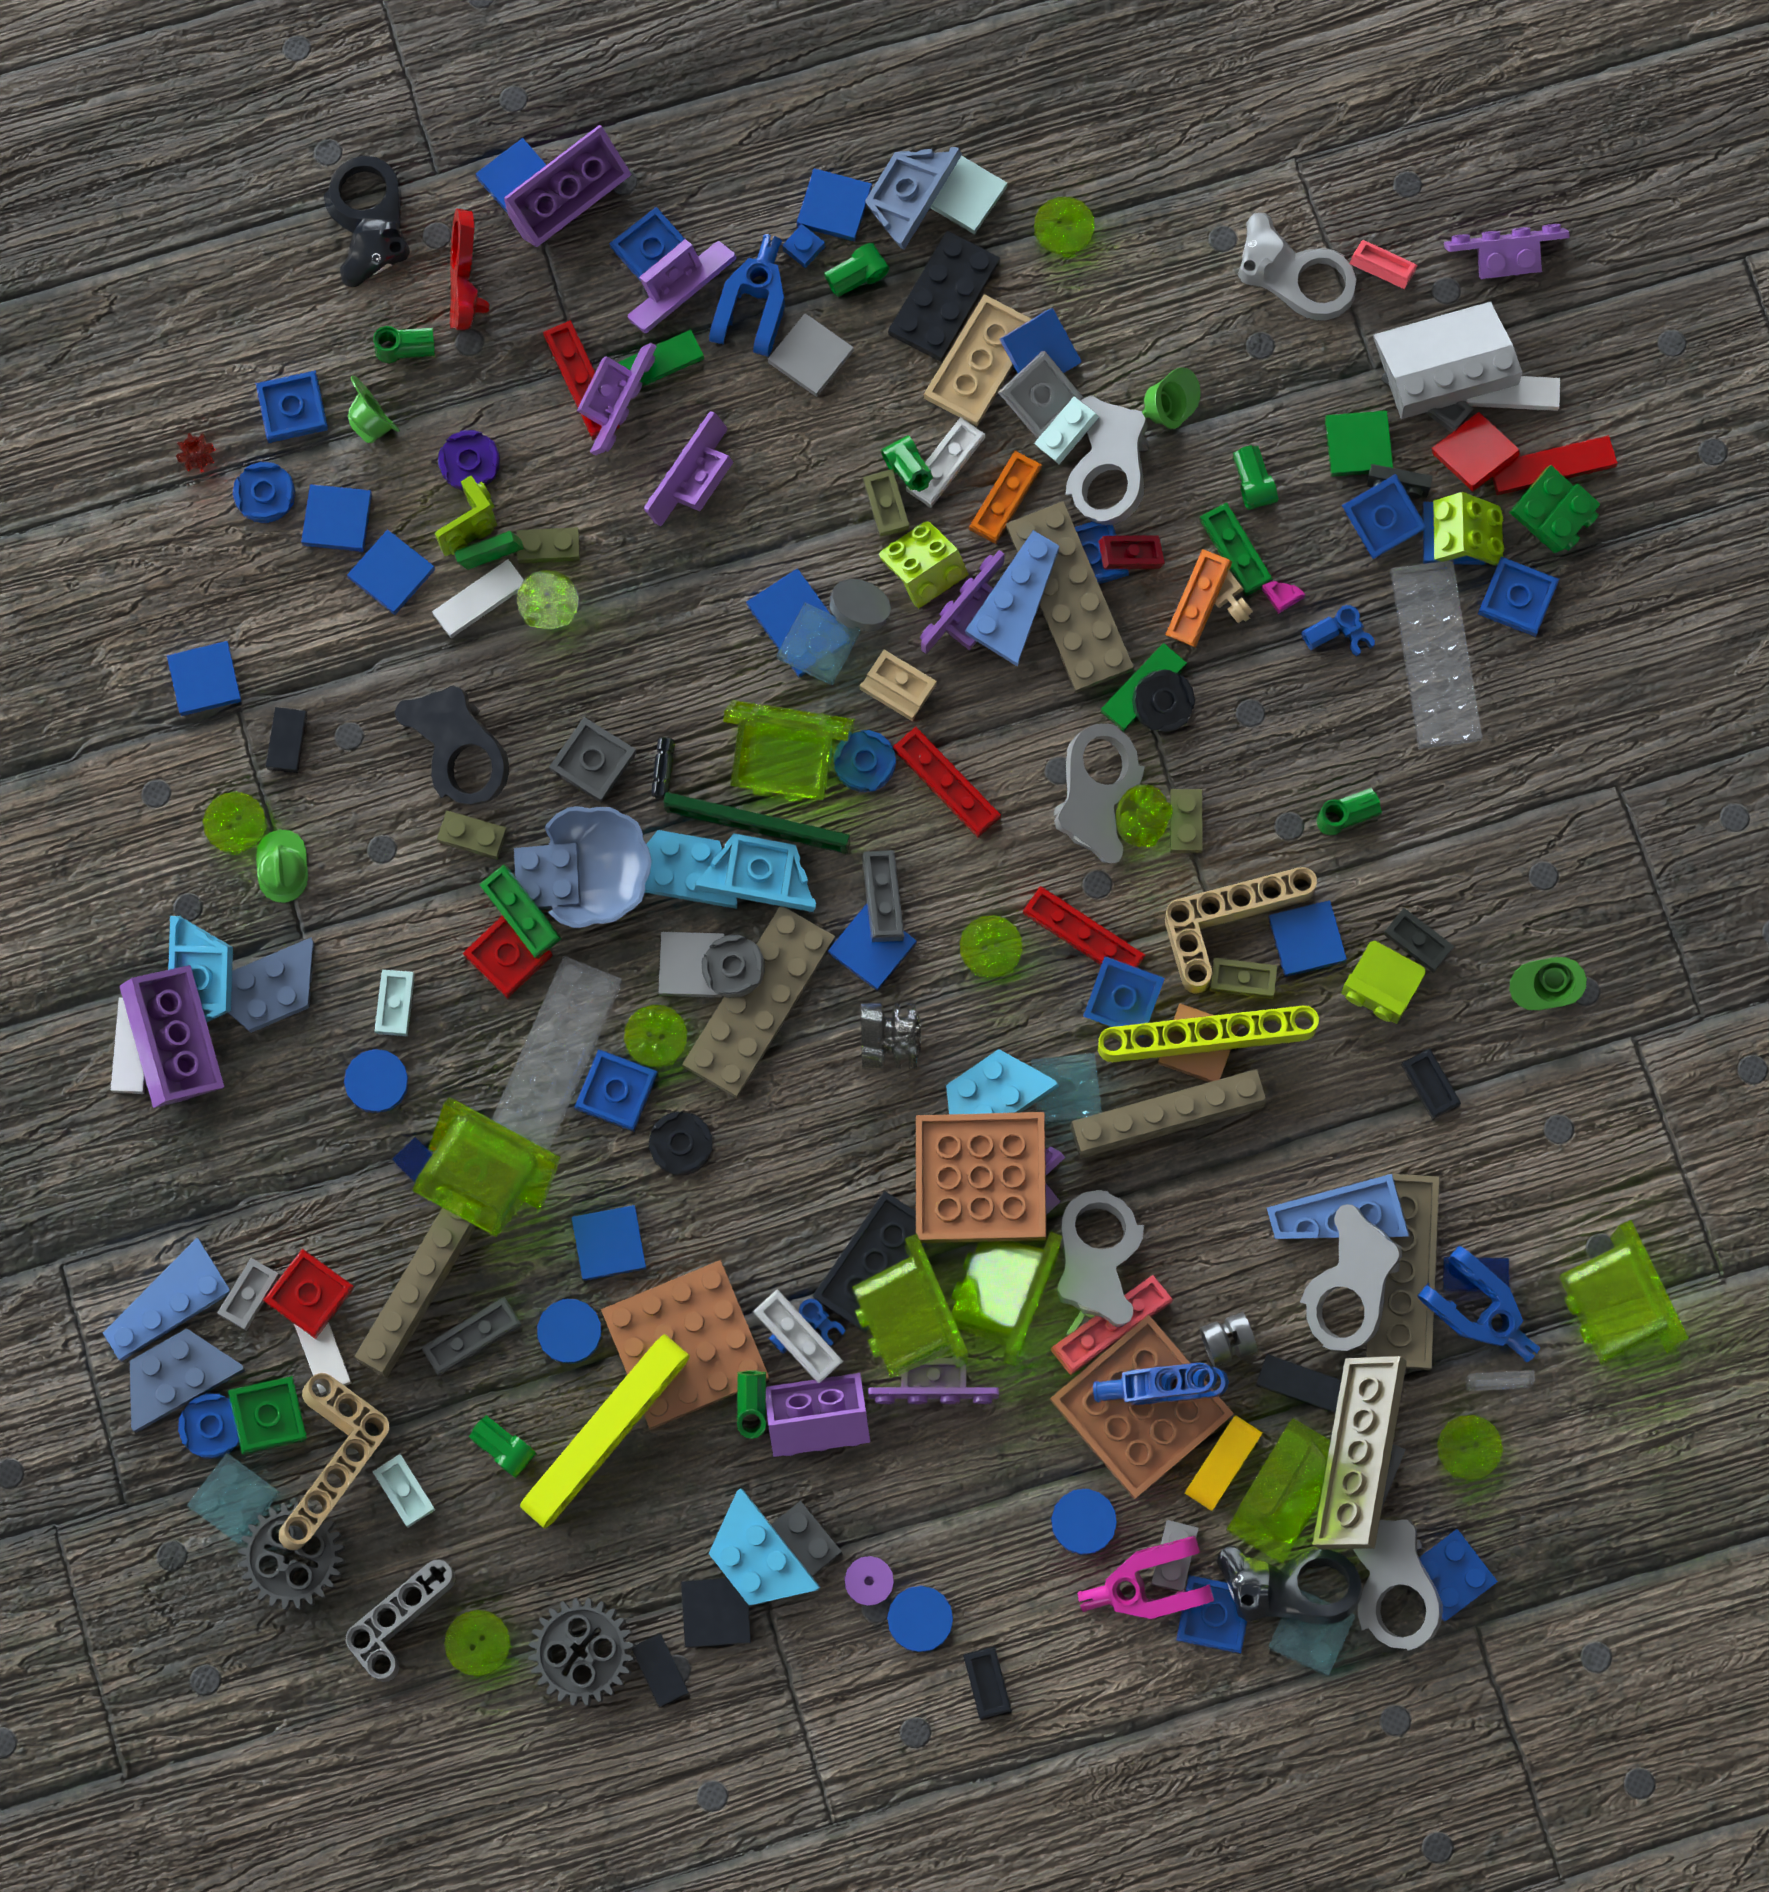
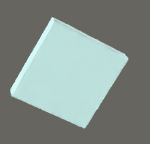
M961 156L930 208L975 234L1006 190L1007 182Z

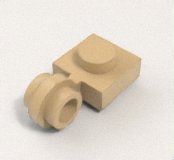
M1229 570L1215 604L1218 608H1221L1229 601L1231 606L1227 610L1237 623H1240L1242 620L1246 622L1250 619L1249 615L1253 611L1242 597L1239 600L1234 598L1244 589Z

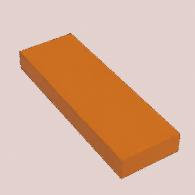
M1014 451L970 524L969 530L997 544L1006 529V523L1012 519L1040 472L1042 464Z
M1202 549L1165 634L1167 637L1196 648L1232 565L1231 560Z

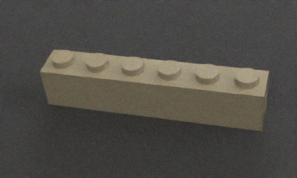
M1255 1069L1074 1120L1071 1123V1132L1079 1158L1082 1159L1263 1108L1266 1097L1258 1071Z
M454 1189L452 1190L354 1356L360 1364L388 1378L485 1213L481 1204Z

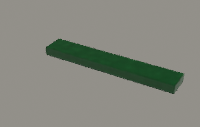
M669 792L665 793L663 804L667 813L843 854L848 853L849 834Z

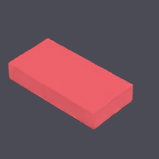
M1365 240L1361 241L1349 263L1403 289L1408 285L1418 266Z

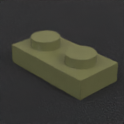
M893 469L863 477V483L879 537L909 530V522Z
M578 527L517 530V536L522 540L524 547L523 550L517 551L518 564L580 561Z
M1202 789L1170 790V853H1202Z
M446 810L437 841L441 844L498 860L507 829L503 826Z
M1214 958L1210 991L1273 999L1277 965Z

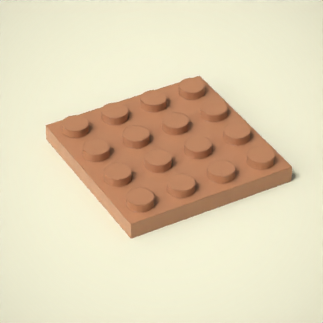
M1044 1112L916 1115L917 1243L1046 1240Z
M721 1260L601 1309L627 1375L656 1340L664 1334L690 1355L683 1369L644 1414L650 1430L737 1394V1372L746 1370L766 1372V1381L770 1380Z
M1147 1315L1049 1399L1134 1500L1234 1414L1219 1396L1145 1405H1130L1124 1399L1095 1401L1093 1394L1094 1381L1119 1380L1122 1378L1123 1372L1191 1364L1150 1315ZM1177 1378L1173 1381V1389L1176 1388L1178 1384Z

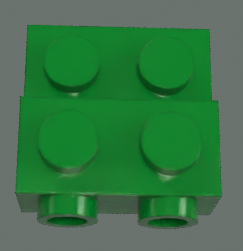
M1550 465L1545 468L1509 513L1555 554L1564 548L1569 551L1579 541L1580 536L1577 532L1582 526L1588 528L1597 519L1599 514L1595 510L1600 506V503L1579 484H1571Z

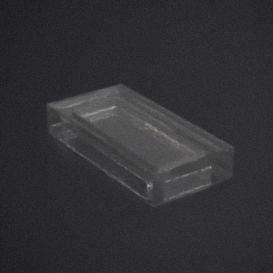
M1535 1371L1469 1374L1466 1377V1390L1530 1388L1535 1382Z

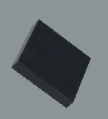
M728 1578L681 1581L685 1648L751 1644L749 1605Z

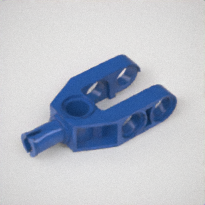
M763 235L758 257L756 259L748 258L725 281L710 330V342L724 344L729 325L732 326L734 321L733 311L737 298H741V295L746 293L755 298L767 299L756 334L753 352L766 357L770 356L785 309L778 265L774 264L782 243L780 238L773 236L771 241V235ZM758 276L767 278V281L763 284L752 282Z
M1458 1246L1448 1258L1449 1262L1492 1300L1491 1305L1481 1313L1475 1323L1470 1322L1456 1309L1457 1305L1453 1301H1447L1432 1289L1429 1283H1427L1417 1297L1461 1337L1497 1346L1507 1344L1526 1363L1535 1357L1532 1353L1535 1352L1537 1354L1540 1346L1536 1345L1519 1330L1523 1319L1510 1287L1469 1251ZM1496 1314H1499L1503 1321L1502 1327L1498 1331H1495L1491 1324Z
M1181 1364L1123 1372L1122 1378L1119 1380L1094 1381L1093 1394L1096 1402L1124 1399L1130 1405L1175 1402L1221 1396L1226 1392L1229 1380L1223 1370L1211 1367L1208 1364ZM1209 1374V1375H1210V1381H1209V1383L1205 1386V1385H1204V1380H1205L1206 1376ZM1218 1374L1221 1379V1385L1217 1390L1211 1391L1217 1383ZM1177 1378L1178 1384L1176 1388L1173 1389V1381Z

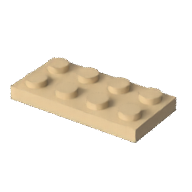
M984 294L926 389L924 399L977 427L1014 367L999 339L1030 321L1031 318Z

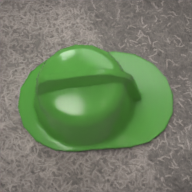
M1179 367L1169 373L1161 382L1151 386L1146 391L1144 398L1145 408L1142 413L1145 418H1150L1155 424L1164 425L1168 429L1179 427L1194 413L1200 401V385L1195 374L1188 368Z
M352 375V383L358 392L357 397L349 408L348 414L352 429L367 443H373L391 429L400 432L399 428L386 416L368 388L356 376Z
M279 829L270 832L262 838L257 847L258 883L261 891L267 898L275 902H290L298 898L307 886L308 869L305 844L298 834L290 830Z
M1565 957L1547 958L1521 965L1514 972L1510 980L1509 991L1512 999L1520 1007L1527 1010H1543L1575 1003L1582 997L1586 989L1587 978L1584 969L1576 961Z

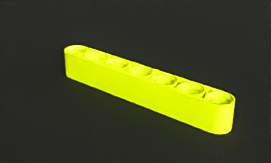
M1295 1006L1110 1027L1101 1032L1099 1036L1098 1052L1102 1059L1107 1062H1121L1309 1040L1314 1036L1319 1024V1017L1317 1012L1309 1006ZM1300 1017H1306L1311 1021L1312 1027L1306 1030L1297 1027L1295 1020ZM1266 1021H1275L1279 1024L1280 1030L1276 1033H1269L1264 1029L1263 1024ZM1242 1024L1248 1029L1249 1033L1246 1036L1238 1037L1233 1034L1231 1028L1234 1025ZM1203 1028H1211L1216 1032L1217 1037L1213 1040H1205L1200 1036L1199 1032ZM1178 1031L1184 1035L1185 1040L1180 1044H1174L1169 1041L1168 1034ZM1140 1035H1147L1153 1040V1044L1150 1047H1141L1136 1043V1038ZM1107 1039H1116L1121 1043V1048L1116 1051H1109L1104 1047V1042Z
M666 1334L657 1339L521 1502L520 1508L544 1529L549 1527L683 1369L690 1355Z

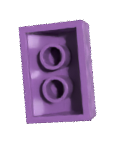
M860 1373L828 1377L819 1384L815 1380L766 1387V1409L773 1457L791 1456L796 1453L824 1451L830 1448L870 1443Z

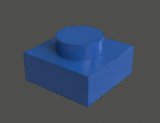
M803 224L782 245V250L804 268L825 248V242Z

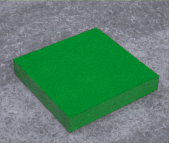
M1387 411L1325 415L1331 477L1369 474L1371 464L1393 468Z
M293 1376L228 1390L242 1455L306 1441L307 1437Z

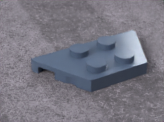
M950 147L949 152L934 153L932 149L919 150L918 152H895L865 200L868 208L901 249L905 250L961 158L962 153L959 148Z
M310 937L233 970L231 1011L227 1012V1014L252 1033L310 1007V982L312 981L313 970L312 955L315 946L312 938Z
M186 1328L130 1360L132 1430L135 1433L188 1404L192 1399L211 1391L245 1371L244 1367Z

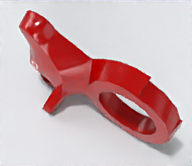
M456 208L451 237L450 329L466 330L471 328L475 313L489 312L490 304L478 297V290L470 282L474 246L473 212Z

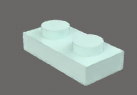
M1073 397L1034 444L1060 464L1099 417L1080 400Z
M382 969L375 1023L376 1034L408 1036L415 978L414 972Z
M401 1454L372 1471L408 1528L435 1511L434 1506Z

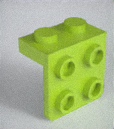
M472 476L461 481L472 510L440 528L435 533L444 556L455 555L454 552L456 550L467 547L468 543L476 538L482 539L493 532L494 527L498 526L492 510L495 507L490 499V493L482 481L477 484Z
M1464 492L1434 500V560L1446 562L1467 555L1495 566L1498 565L1504 551L1502 536L1503 515L1500 506Z
M923 522L879 553L881 560L903 581L912 603L918 609L969 575L958 549L930 522Z
M1371 941L1353 973L1346 980L1341 994L1354 1005L1364 1006L1372 1010L1378 1018L1397 1024L1426 971L1423 966L1377 941Z

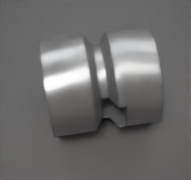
M1243 1312L1227 1317L1222 1325L1216 1321L1200 1327L1206 1352L1214 1367L1230 1362L1235 1354L1241 1358L1257 1352L1252 1329ZM1232 1332L1236 1342L1230 1345L1227 1333Z

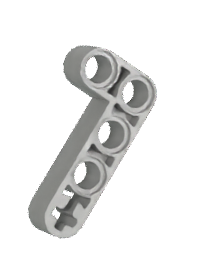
M433 1560L427 1563L347 1631L345 1638L348 1648L366 1671L376 1680L382 1682L390 1681L396 1677L399 1671V1662L385 1643L454 1585L456 1580L455 1572L445 1561ZM438 1569L441 1572L446 1570L443 1574L444 1582L440 1583L436 1580L431 1583L435 1579L433 1574L435 1570ZM422 1580H424L427 1584L431 1583L429 1585V1587L433 1590L431 1594H429L427 1589L420 1584ZM412 1589H418L422 1593L421 1601L415 1606L407 1605L405 1599L406 1594ZM385 1611H394L396 1614L395 1623L390 1627H382L380 1624L381 1615ZM368 1632L370 1635L368 1646L363 1649L356 1648L354 1640L357 1634ZM381 1657H388L391 1661V1667L385 1674H377L375 1671V1663Z

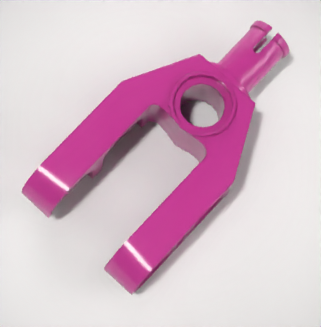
M1196 1536L1136 1551L1105 1579L1104 1586L1078 1592L1079 1602L1093 1599L1080 1605L1082 1611L1087 1612L1088 1610L1111 1605L1114 1607L1115 1612L1152 1619L1214 1601L1210 1584L1187 1592L1185 1590L1178 1591L1172 1596L1154 1600V1598L1148 1599L1145 1593L1144 1581L1139 1573V1570L1200 1553ZM1128 1581L1134 1585L1136 1589L1134 1597H1126L1122 1594L1120 1590L1121 1582Z

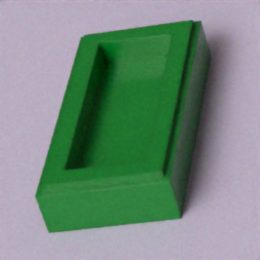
M507 531L456 550L454 553L457 563L469 570L523 550L524 547L522 540L517 535Z

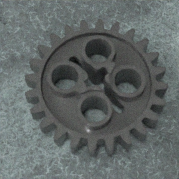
M282 1503L281 1513L277 1514L270 1507V1517L268 1519L258 1514L257 1517L260 1525L258 1527L251 1524L248 1525L253 1534L251 1537H241L248 1544V1547L238 1549L239 1554L246 1556V1560L238 1563V1566L248 1569V1572L241 1577L242 1580H253L248 1590L255 1592L261 1589L258 1595L260 1601H264L270 1596L269 1605L273 1608L281 1600L284 1610L288 1611L291 1602H294L296 1608L301 1610L303 1600L305 1599L311 1606L315 1605L314 1595L318 1594L325 1599L326 1594L323 1590L325 1586L335 1589L336 1586L330 1579L332 1576L342 1577V1574L335 1567L336 1565L345 1564V1560L337 1556V1553L345 1550V1546L335 1544L342 1535L339 1532L330 1533L335 1526V1523L331 1520L321 1524L311 1537V1539H319L321 1542V1548L316 1554L308 1555L305 1551L306 1544L301 1549L295 1550V1553L301 1558L317 1562L319 1564L318 1568H312L296 1560H291L289 1563L282 1555L265 1550L266 1545H271L288 1553L294 1551L284 1548L282 1544L275 1541L277 1530L282 1527L293 1512L289 1511L285 1503ZM295 1503V1505H294V1507H293V1510L296 1508V1506H297L299 1503ZM309 1505V1510L314 1513V1508ZM289 1526L290 1536L293 1539H303V1532L300 1527ZM270 1558H276L278 1561L276 1572L269 1575L264 1574V1562ZM301 1569L307 1570L309 1574L307 1582L301 1586L294 1585L293 1576L295 1572Z
M574 1598L572 1608L562 1601L561 1612L558 1613L552 1608L549 1609L552 1617L549 1621L540 1617L539 1621L544 1626L543 1630H532L539 1639L538 1642H530L528 1646L537 1649L536 1654L528 1657V1660L538 1662V1665L531 1672L533 1674L542 1673L543 1676L537 1684L543 1686L549 1683L550 1686L547 1689V1694L552 1696L559 1691L558 1701L562 1703L569 1695L571 1705L577 1706L580 1697H582L586 1706H590L591 1696H594L598 1702L602 1703V1692L606 1691L611 1696H614L615 1692L612 1685L616 1683L624 1686L625 1683L620 1678L621 1674L631 1675L632 1673L625 1667V1664L636 1659L627 1655V1650L636 1647V1644L626 1642V1638L631 1636L633 1632L631 1630H621L626 1623V1619L614 1620L617 1614V1610L614 1608L604 1613L606 1603L602 1601L596 1608H594L593 1599L587 1598L584 1606L581 1605L578 1598ZM578 1620H584L587 1624V1631L581 1637H575L572 1633V1627ZM600 1628L601 1633L589 1643L594 1631ZM604 1640H609L613 1646L612 1652L608 1657L601 1658L597 1652L598 1645ZM588 1644L585 1649L588 1656L586 1658H577L579 1653L576 1651V1648L579 1645L585 1647ZM563 1646L567 1652L566 1658L562 1663L555 1664L552 1660V1652L556 1647ZM575 1661L569 1674L564 1676L563 1671ZM588 1666L591 1669L592 1677L588 1683L580 1684L577 1680V1673L582 1667Z

